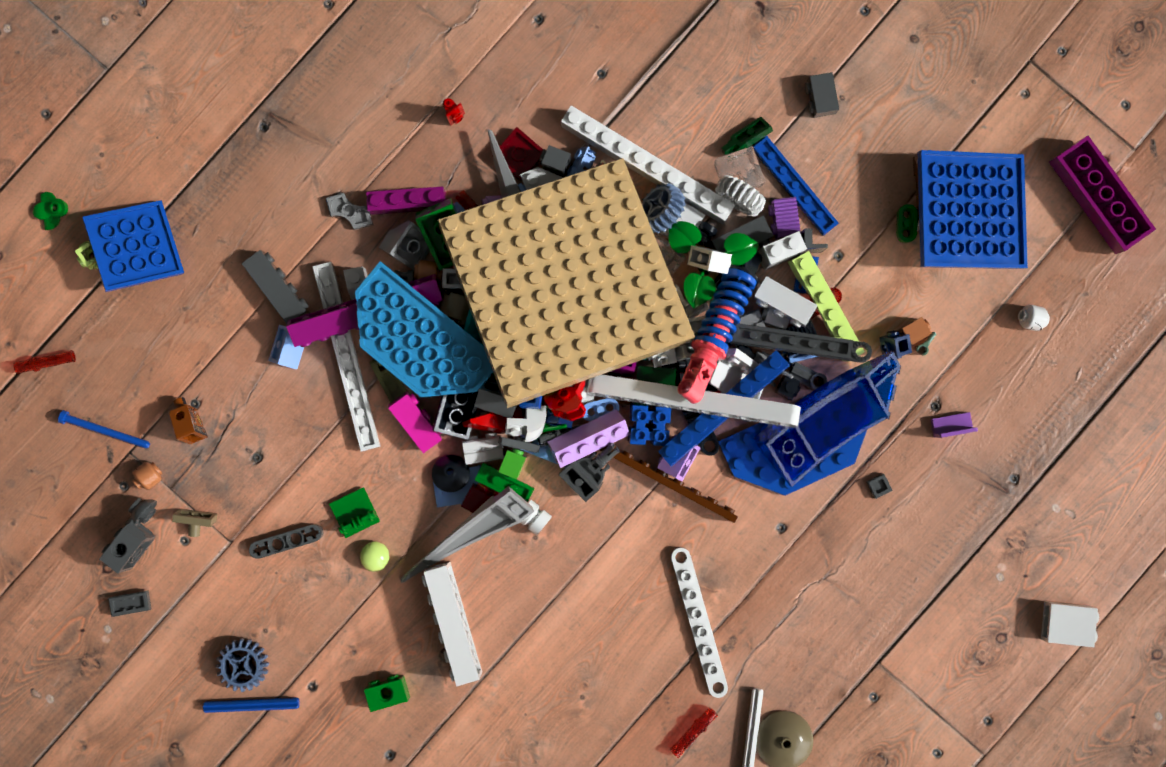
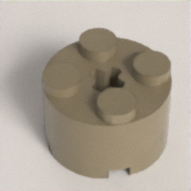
M445 289L439 310L452 320L454 318L458 319L457 323L465 326L469 312L465 295L458 292L455 294L451 290Z

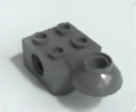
M138 498L128 510L131 516L126 521L125 527L120 528L113 537L115 539L113 542L103 548L101 552L103 555L99 560L117 574L131 570L155 540V535L143 526L142 523L148 522L155 514L157 501Z

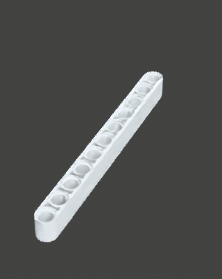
M602 374L590 378L587 388V394L598 397L792 428L798 427L801 410L800 406L710 391H705L703 398L698 403L692 404L678 393V386Z

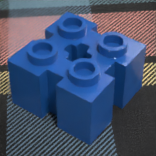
M630 403L629 419L634 421V424L628 428L630 433L628 442L630 444L646 445V440H650L652 445L665 446L669 442L670 431L665 428V423H670L671 408L653 406V409H648L647 405ZM649 420L653 423V427L650 429L645 426L646 423H649Z

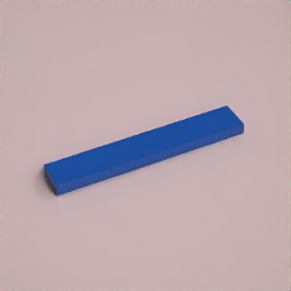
M767 135L751 148L790 197H796L797 205L822 236L839 224Z

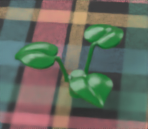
M678 221L677 224L674 223L671 229L668 228L669 244L677 253H688L691 245L696 246L695 244L699 243L702 237L700 230L689 222ZM734 233L725 240L724 248L726 251L724 253L732 254L731 265H743L754 257L759 244L745 234ZM698 268L701 273L700 275L690 273L685 278L684 294L693 309L708 302L716 291L714 280L709 276H704V274H708L711 271Z

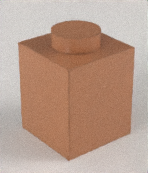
M922 317L898 329L899 333L910 334L911 345L932 334L929 322Z

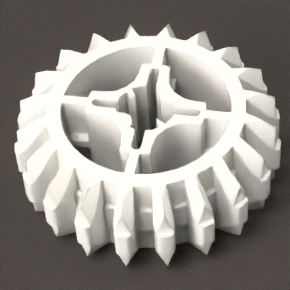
M725 175L719 180L715 188V192L735 204L734 208L748 216H758L766 203L765 198L759 191L737 177Z

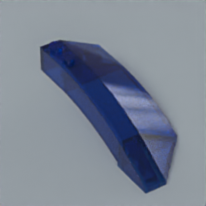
M889 351L844 372L795 403L794 405L801 407L798 427L792 428L769 424L753 438L761 452L789 486L793 487L821 461L851 439L880 422L890 419L891 412H889L891 401H894L897 387L895 380L897 374H900L901 365L894 352Z

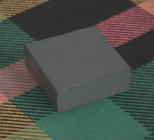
M884 473L866 481L874 499L893 491Z

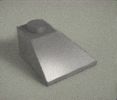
M409 220L390 230L379 246L380 249L414 270L415 264H418L420 260H424L430 252L420 228Z

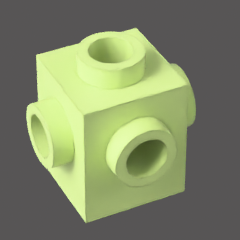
M90 241L82 243L79 249L75 251L79 256L76 259L83 268L86 266L89 269H98L95 257L90 258L93 253Z

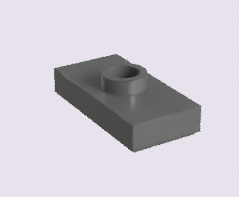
M499 436L498 440L500 445L535 453L539 452L540 445L525 442V438L515 436L514 439Z
M149 590L108 598L111 617L152 609Z

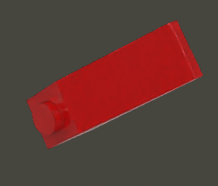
M517 405L512 418L524 419L522 408ZM489 413L462 422L465 427L505 434L507 417Z

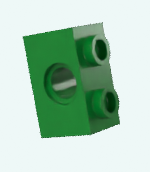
M398 674L388 676L387 680L382 682L379 679L371 681L364 689L370 712L408 702L410 699L404 675L398 676ZM382 688H389L391 695H384Z

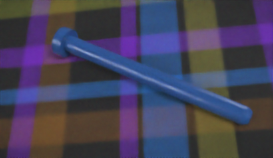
M62 410L58 417V423L61 424L67 422L143 448L150 447L149 441L71 416L65 410Z

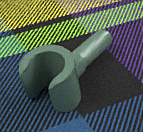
M932 332L923 344L916 346V351L924 346L925 351L922 353V356L926 355L929 352L928 346L937 334Z

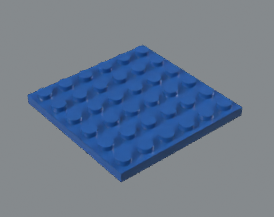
M918 151L921 267L1028 268L1024 154Z

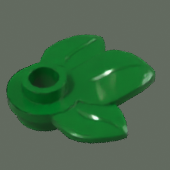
M43 192L40 194L41 202L34 206L32 214L35 218L44 220L45 230H52L59 225L60 217L67 214L68 205L64 200L56 198L53 193Z

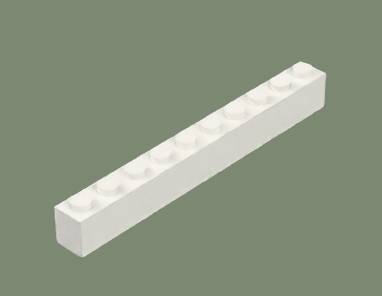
M570 106L561 121L562 128L615 160L623 158L628 168L656 185H667L670 183L678 187L683 193L686 203L722 225L733 210L735 204L575 107Z

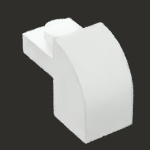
M541 406V409L526 408L524 419L507 418L505 434L512 436L525 435V442L537 439L544 429L546 406Z

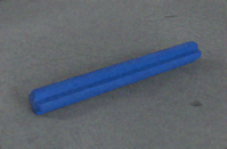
M299 698L206 701L203 703V712L298 709L300 700Z

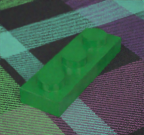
M484 462L475 478V481L499 493L509 486L526 502L529 501L535 489L518 479L499 473L498 469Z

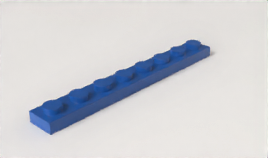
M776 350L725 394L753 398L787 369L789 363ZM702 413L658 451L659 454L672 467L729 417Z

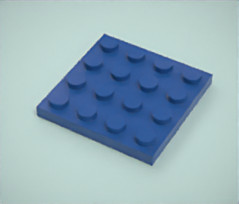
M162 200L83 216V222L105 292L184 274Z

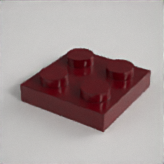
M518 127L500 145L511 173L520 181H522L520 174L532 170L539 162L543 151L538 144Z

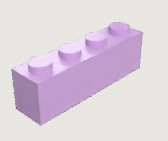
M615 409L547 441L553 458L561 468L608 446L610 443L629 436L630 433L625 419Z

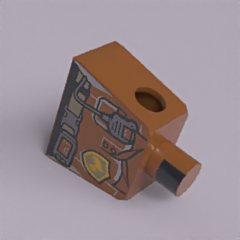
M184 397L175 399L173 402L176 409L170 411L169 415L176 439L191 445L208 438L197 409L187 405Z

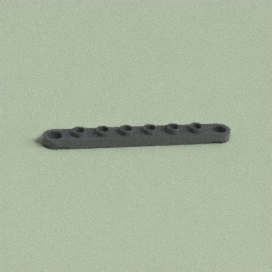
M740 323L735 325L737 330L731 334L733 340L729 342L859 363L868 361L872 354L871 346L865 342ZM864 348L867 350V355L859 357L856 350Z

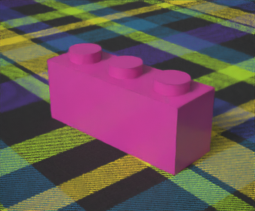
M406 391L388 405V409L424 454L442 440L440 435L442 433L432 431L434 425L429 420L431 416L425 409H420L417 405L419 401L413 393L410 395Z

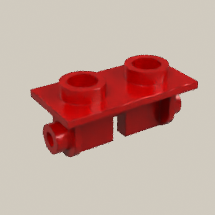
M445 99L443 107L446 110V117L450 126L454 123L458 124L463 120V115H465L462 104L456 105L452 99Z

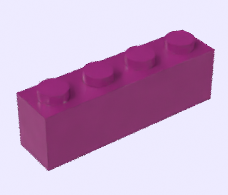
M441 186L366 192L367 211L371 215L419 212L445 201L446 191Z

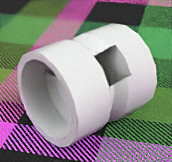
M530 500L529 504L533 507L534 512L520 523L522 525H529L528 529L537 536L552 516L545 510L540 511L539 505Z

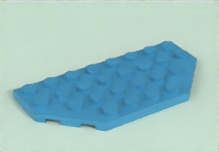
M381 261L355 291L360 347L420 397L478 392L479 388L493 374L484 346Z

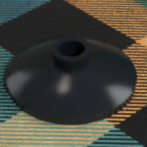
M457 455L441 457L432 468L433 482L444 492L461 490L470 478L469 466L466 465L462 457ZM448 469H453L451 475L447 474Z

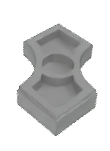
M345 193L326 198L331 217H343L349 220L354 230L373 225L371 215L367 211V206H356L350 203Z

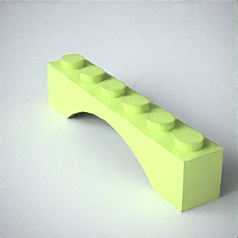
M803 252L789 260L788 264L796 279L808 293L813 303L817 304V310L828 329L830 337L859 342L810 252ZM863 348L856 350L857 355L865 352Z

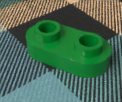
M911 204L903 205L897 211L896 236L902 243H909L917 236L918 211ZM904 212L909 214V218L904 217ZM903 231L908 232V237L903 235Z

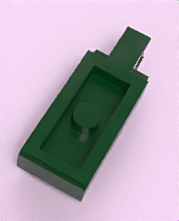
M762 117L757 118L730 136L727 144L721 147L723 155L729 159L735 156L736 153L744 151L773 132L772 126Z

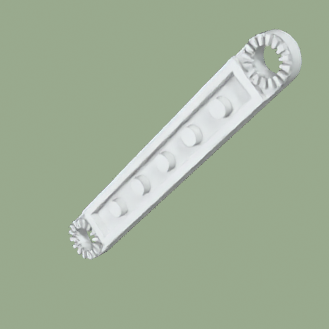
M679 547L673 550L671 560L708 690L712 696L720 698L727 693L728 685L691 555L687 549ZM678 552L686 554V560L682 563L677 562L675 559ZM716 682L723 684L721 692L713 691V685Z

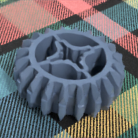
M670 183L667 185L658 184L655 189L651 188V192L649 194L646 193L647 196L642 199V206L653 233L659 234L661 231L665 232L667 228L671 229L674 223L677 224L676 220L681 218L680 214L684 211L685 197L678 187Z
M242 638L239 642L237 640L232 641V645L226 644L225 649L220 651L222 656H218L216 659L220 663L215 668L221 669L217 676L222 675L224 677L220 680L222 683L228 682L226 688L233 685V691L238 690V688H240L241 692H244L246 688L250 691L253 689V685L258 687L260 681L265 680L263 674H267L268 670L264 667L269 666V662L264 660L268 658V655H262L265 649H258V642L252 645L251 639L245 642V639ZM238 650L248 652L244 657L233 654L234 651ZM253 657L256 661V667L252 664ZM244 660H246V661L244 662V663H245V664H244V668L240 670L241 665H242L241 662H243ZM229 663L233 666V673L230 671ZM246 674L247 676L251 675L253 678L243 680L239 679L238 676Z

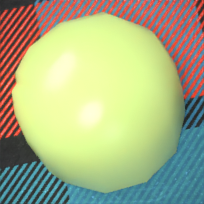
M369 542L360 553L361 564L366 570L372 572L381 571L389 561V550L380 542Z

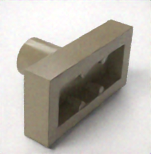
M178 509L173 514L172 522L189 524L188 536L198 537L200 536V526L211 527L217 521V513Z

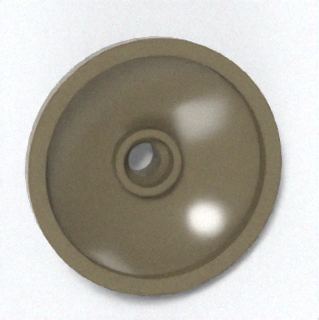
M773 712L766 716L759 724L757 751L760 757L772 767H798L807 760L812 751V730L806 720L794 712ZM784 741H790L788 746H783Z

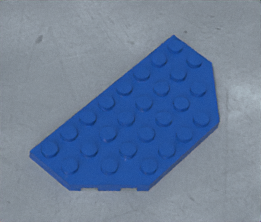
M853 379L797 405L801 407L798 427L796 428L759 422L718 441L732 475L786 496L855 464L873 415V411L858 379Z

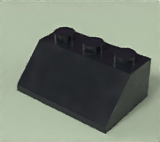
M478 392L442 395L432 431L469 440L472 428L463 426L462 422L475 418L477 407L474 406Z

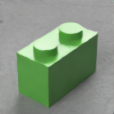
M516 448L507 450L499 473L518 479L527 456H524V451Z

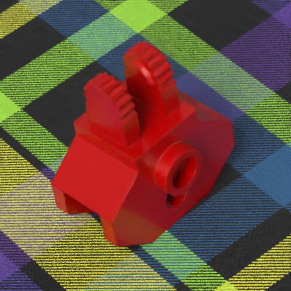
M585 381L576 383L574 388L571 385L544 396L547 406L555 417L569 421L584 417L586 408L581 401L583 398L581 393L585 386Z

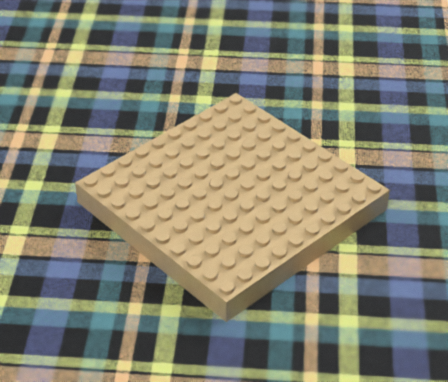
M623 158L438 220L439 229L507 408L688 344L695 338Z

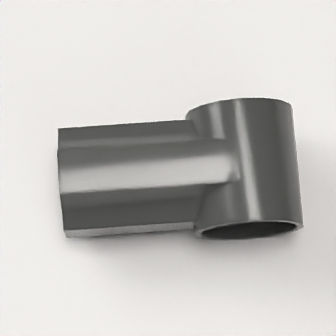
M794 362L789 371V374L793 375L794 379L800 381L801 384L809 387L811 390H823L827 386L828 381L824 374L817 373L797 362ZM815 377L821 379L820 387L814 386L813 379Z

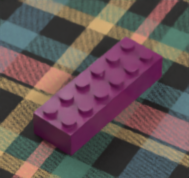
M1089 135L1077 141L1049 161L1052 168L1114 254L1125 252L1156 230Z

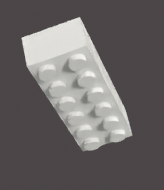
M451 562L429 567L424 571L422 581L424 587H428L430 593L427 595L429 605L433 606L435 610L433 619L435 625L439 624L441 632L438 633L440 643L445 645L444 657L446 663L450 662L451 670H449L451 681H455L456 687L477 681L481 677L482 669Z

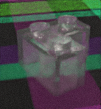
M753 146L717 158L714 162L719 180L725 175L733 177L738 175L740 180L748 183L754 189L762 187L765 183Z

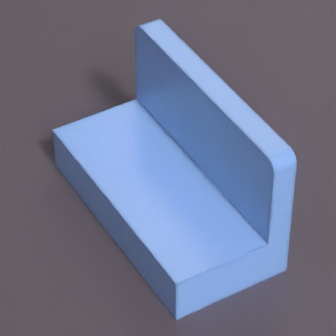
M279 325L268 361L297 369L304 347H294L286 326Z

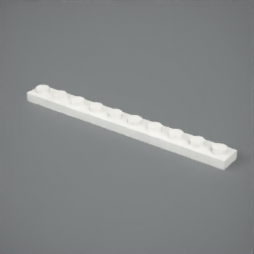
M327 262L312 266L323 309L343 303L333 263ZM348 330V333L340 336L337 334L332 335L331 339L360 451L381 447L351 331Z

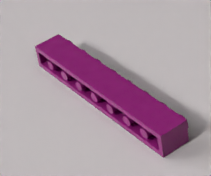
M436 274L408 282L411 287L434 306L443 301V294ZM350 300L288 320L286 328L294 347H306L316 340L325 341L332 335L337 334L340 336L348 333V330L351 329L359 330L357 300Z

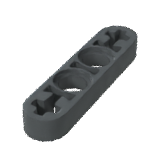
M312 524L256 541L250 545L249 553L253 558L260 559L316 542L323 537V528L318 524ZM312 528L318 530L319 534L316 535V538L314 536L306 537L308 541L305 542L304 533L311 532ZM293 533H297L301 537L298 544H294L291 541ZM274 539H280L282 542V547L278 550L272 546ZM257 544L259 547L268 544V549L261 551V555L259 552L255 553L254 551L257 548Z

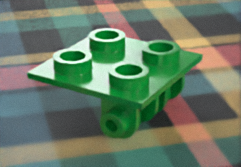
M364 487L329 504L339 524L338 529L341 534H344L345 538L380 522Z

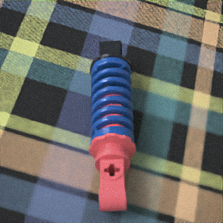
M758 251L747 263L738 266L730 265L728 274L723 273L721 282L717 286V291L713 295L714 300L710 302V309L706 311V318L702 320V327L698 329V336L696 335L694 341L691 342L695 352L690 357L689 365L678 386V393L692 404L698 403L703 398L712 373L717 367V361L726 359V353L729 349L726 343L732 342L733 336L731 334L737 330L735 325L741 321L739 316L745 312L743 307L748 305L747 298L752 296L751 290L754 291L755 286L759 282L755 274L762 262V255Z

